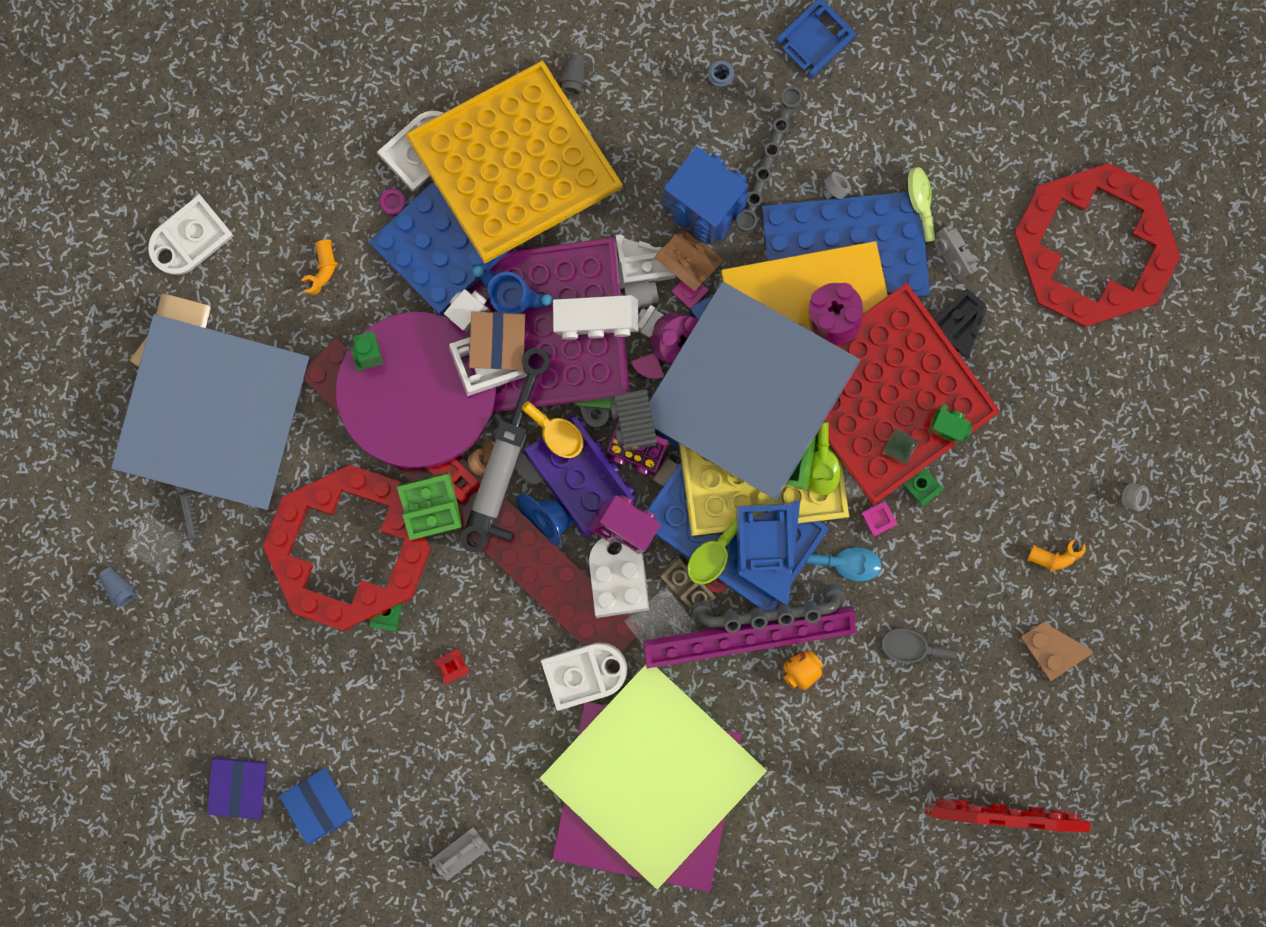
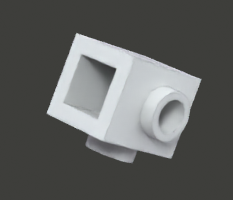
M464 289L452 298L451 306L444 314L463 331L470 333L471 311L490 312V309L485 305L487 300L477 291L470 293Z

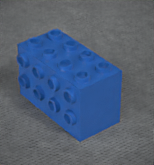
M696 146L664 187L662 207L673 215L672 220L682 228H685L686 225L694 231L693 236L700 242L706 244L708 241L713 245L716 239L719 242L723 240L730 230L729 227L731 226L732 219L736 221L739 213L746 209L749 185L746 183L747 178L737 170L731 172L724 167L725 162L716 154L710 156Z

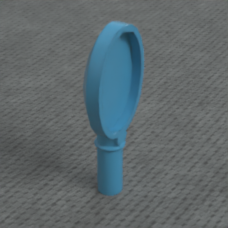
M859 547L845 549L837 556L811 554L806 564L835 567L842 577L852 581L871 580L881 570L879 557L874 552Z

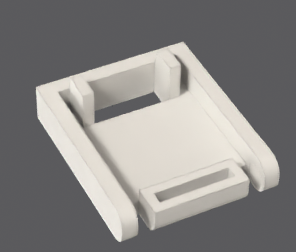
M470 337L449 344L450 353L467 396L527 376L525 368L517 371L474 368L476 375L468 378L461 357L467 356L470 353Z

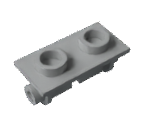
M950 225L935 234V247L943 255L950 272L956 277L958 282L978 271L976 266L978 263L970 250L966 249L963 252L959 250L960 247L965 245V242L957 228L954 229Z
M473 827L432 858L431 861L435 865L437 872L448 881L486 852L489 847Z

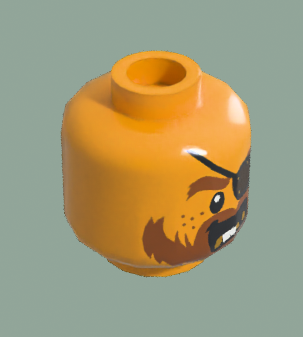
M799 650L784 663L783 669L786 675L783 678L791 688L794 689L797 686L802 690H807L822 676L821 668L823 664L812 651Z

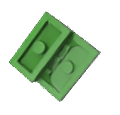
M450 472L397 486L404 510L402 516L410 540L461 528L460 513Z

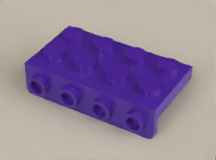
M572 415L567 421L577 427L583 438V448L577 456L564 458L556 455L547 447L543 437L526 448L523 453L586 538L593 533L588 529V526L603 501L615 495L626 496L633 502L636 500L632 487L628 483H623L618 476L619 470L612 461L608 462L602 454L604 450L600 443L595 439L592 440L587 433L588 428L584 421Z

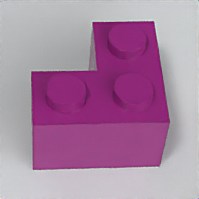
M615 495L603 501L588 529L609 543L617 540L637 554L646 551L661 524L655 520L656 516L644 509L640 511L634 507V502L626 496Z

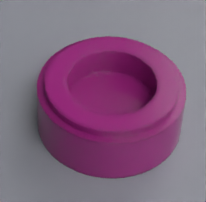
M393 188L387 189L381 194L379 205L385 214L396 216L405 208L406 199L401 191Z

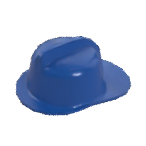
M519 494L516 502L522 514L550 540L552 545H559L561 541L560 535L573 523L562 505L550 499L537 502L526 494Z

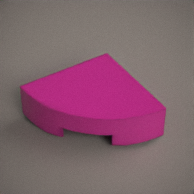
M654 353L630 362L634 370L643 377L653 380L664 378L658 358Z

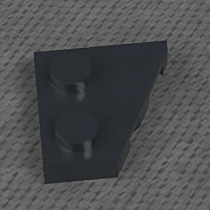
M967 288L935 319V322L950 343L965 359L970 357L987 310L986 304Z

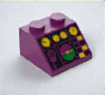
M619 422L616 426V429H620ZM614 431L607 454L611 455L610 461L625 466L626 462L636 466L634 469L636 472L649 476L650 472L654 474L657 472L669 441L656 436V446L624 451L623 445L617 444Z

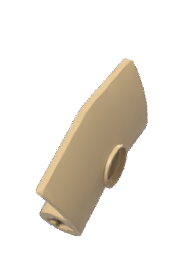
M161 294L156 315L206 328L211 307L191 300ZM146 339L130 359L138 367Z

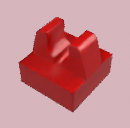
M459 649L434 660L445 684L470 673Z

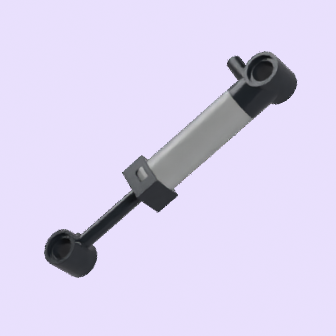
M529 349L523 356L522 363L525 372H527L526 379L511 422L500 421L491 455L465 529L460 537L461 545L468 552L475 553L487 548L490 543V536L507 542L512 541L513 532L494 526L519 452L524 445L529 429L520 427L525 414L521 408L525 402L529 401L537 377L548 372L551 367V357L543 349ZM536 354H540L544 359V364L539 369L532 368L530 364L531 358ZM473 531H477L482 537V541L478 546H473L469 542V535Z

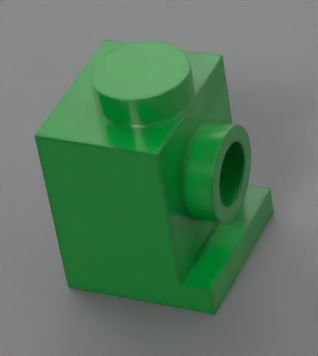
M374 331L353 336L354 345H351L350 348L358 371L384 365Z
M942 404L938 406L928 432L955 444L962 442L963 439L967 440L973 425L970 424V421L964 419L965 415L955 410L947 412V405Z
M926 468L902 484L920 507H923L944 489ZM918 479L925 480L926 486L924 488L917 486L916 482Z
M400 603L392 607L391 613L388 616L380 614L372 618L369 627L398 632L403 604Z

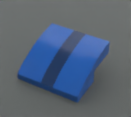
M326 768L279 795L308 845L354 818L345 798L339 792Z

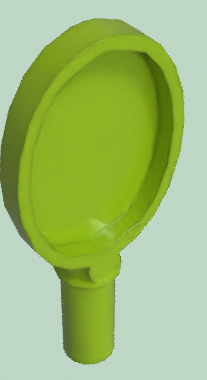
M824 421L818 431V450L813 455L809 480L810 488L819 495L832 493L838 486L841 473L838 458L829 450L828 421Z
M736 517L717 541L703 543L691 555L687 571L693 582L707 584L715 580L724 570L728 558L725 547L730 544V541L737 533Z

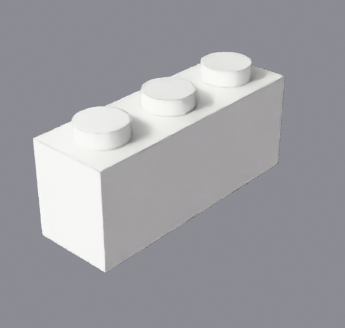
M628 295L553 300V332L562 336V339L567 340L578 339V335L588 334L589 338H603L604 333H614L616 337L630 336V332H638V299Z

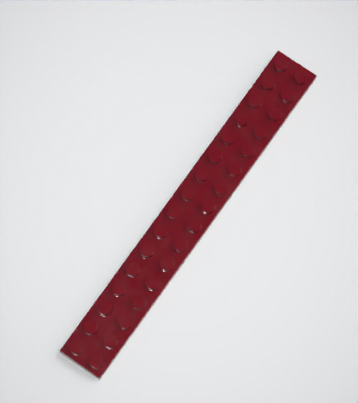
M335 338L306 368L303 379L339 413L336 400V382L340 365L348 348ZM458 456L457 458H455L472 476H474L481 483L482 477H479L470 471L468 467V462L462 456ZM396 467L410 481L432 476L424 467L410 469ZM460 477L454 484L460 489L466 482ZM473 490L467 496L469 499L464 504L457 500L462 525L460 529L462 531L465 529L478 490ZM505 497L503 498L494 526L513 532L512 541L507 542L490 536V543L483 551L583 646L603 642L615 646L622 652L643 628L628 614L597 618L595 616L591 579L555 545H552L550 540ZM477 531L470 533L469 538L477 545H480L482 541L481 535ZM609 659L606 661V668L613 662L614 659Z

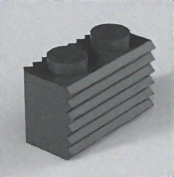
M647 390L614 395V403H610L612 418H618L620 429H615L617 444L623 445L624 451L656 446L657 439Z

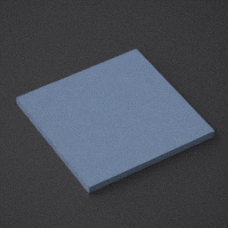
M722 281L649 401L653 425L656 430L777 500L860 363V359Z
M153 314L111 469L268 510L309 356Z

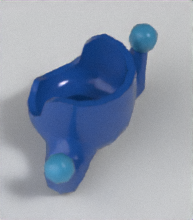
M475 266L473 268L474 276L481 279L483 285L488 290L491 304L498 312L521 313L526 308L541 309L551 305L553 302L550 295H544L531 290L527 282L515 273L502 272L495 274L494 272L484 271L482 266Z

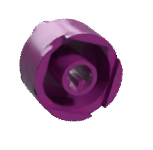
M829 283L812 293L809 303V323L813 332L834 345L847 343L857 335L863 323V303L860 295L849 283Z
M675 312L660 317L655 322L652 336H650V346L654 355L662 362L672 365L699 319Z

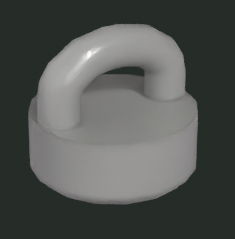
M1128 484L1122 493L1121 500L1123 506L1131 510L1142 511L1149 501L1148 488L1145 485Z

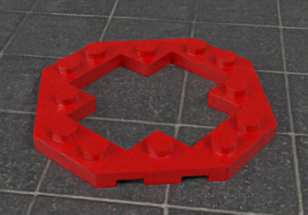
M1110 163L1039 185L1014 232L1037 303L1083 327L1156 305L1180 259V254L1157 187ZM1096 188L1143 211L1131 235L1155 246L1133 291L1109 280L1098 302L1052 280L1051 278L1062 255L1039 244L1061 199L1085 211Z
M349 465L282 497L264 541L263 548L294 615L345 632L360 622L370 620L400 603L403 604L413 599L431 548L425 537L409 539L402 516L404 510L397 490V486L401 484L399 481ZM342 492L389 507L380 531L404 540L386 589L361 580L351 605L305 589L314 565L290 556L308 508L333 516Z
M936 798V803H925L924 814L936 819L1048 831L1090 832V821L1079 818V814H1073V812H1067V810L1050 809V812L1044 813L1045 808L1029 806L1028 811L1007 809V804L991 803L990 807L969 805L967 800L953 799L952 801Z

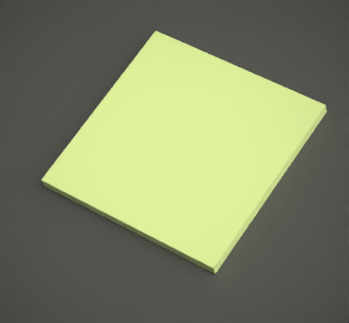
M645 665L539 779L647 881L658 889L767 770L657 667L647 669Z

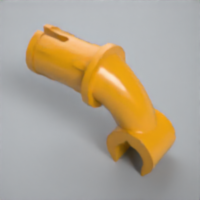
M331 240L315 242L319 265L317 266L319 272L315 277L307 275L301 280L304 283L313 282V286L310 289L303 290L307 294H318L321 287L332 276L334 269L338 267V263L334 260Z
M1075 540L1068 544L1066 552L1059 555L1058 552L1053 554L1033 545L1027 561L1046 567L1052 573L1053 570L1068 567L1080 559L1085 553L1086 547L1083 544L1080 552L1074 553L1072 545Z

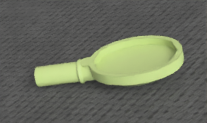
M912 168L908 175L910 200L914 210L919 213L920 220H922L925 242L934 241L933 217L930 210L932 197L930 182L922 168Z

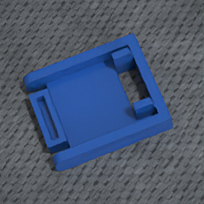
M816 0L777 37L775 42L780 45L786 39L788 43L782 47V50L803 71L812 65L814 68L808 73V76L812 79L857 34L824 0ZM824 13L841 29L836 37L818 20Z
M792 504L736 506L739 571H746V560H749L750 571L783 569L782 558H786L787 569H793ZM776 510V520L753 521L752 512Z

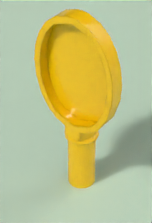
M529 401L523 404L521 409L537 422V425L543 428V440L553 453L564 458H573L581 452L583 438L575 425L562 418L549 420L546 415L542 414Z

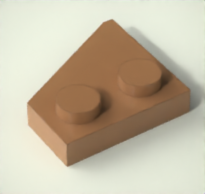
M1041 622L1020 636L1049 681L1054 680L1093 654L1091 649L1044 622Z

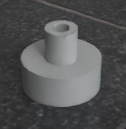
M832 172L825 179L827 189L824 191V195L828 199L834 196L843 199L851 192V185L842 174Z

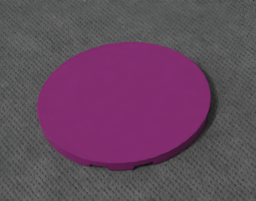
M409 312L394 315L377 322L365 330L362 334L374 331L384 365L358 371L351 348H349L340 365L336 382L338 411L346 430L355 443L370 456L388 465L407 469L430 468L442 465L457 458L476 443L483 434L490 417H492L496 401V387L467 396L450 353L449 344L469 338L470 333L463 331L445 316L427 312ZM469 355L461 357L468 378L476 375L474 368H469Z

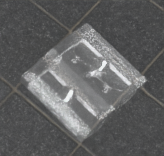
M667 586L648 600L650 610L634 612L624 620L642 645L644 640L692 633L699 630L698 625Z

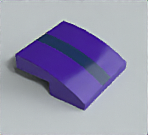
M213 757L208 815L261 819L263 816L267 762Z

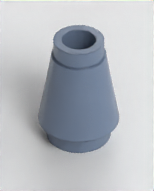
M716 61L710 66L708 77L716 87L721 88L732 82L734 69L726 61ZM723 75L725 79L720 80V78H716V76Z
M111 567L106 568L98 575L111 604H116L120 608L128 604L135 597L134 588L113 571Z

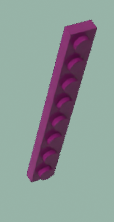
M852 606L841 607L832 613L821 615L820 620L816 623H808L805 617L794 618V622L786 627L781 626L778 620L767 621V626L761 630L754 629L750 623L741 624L740 629L735 633H729L725 627L644 640L645 665L648 669L856 634L855 611Z

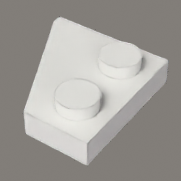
M616 235L624 285L647 280L655 282L675 279V275L654 258L662 247H653L646 242L639 241L638 243L625 239L623 235Z

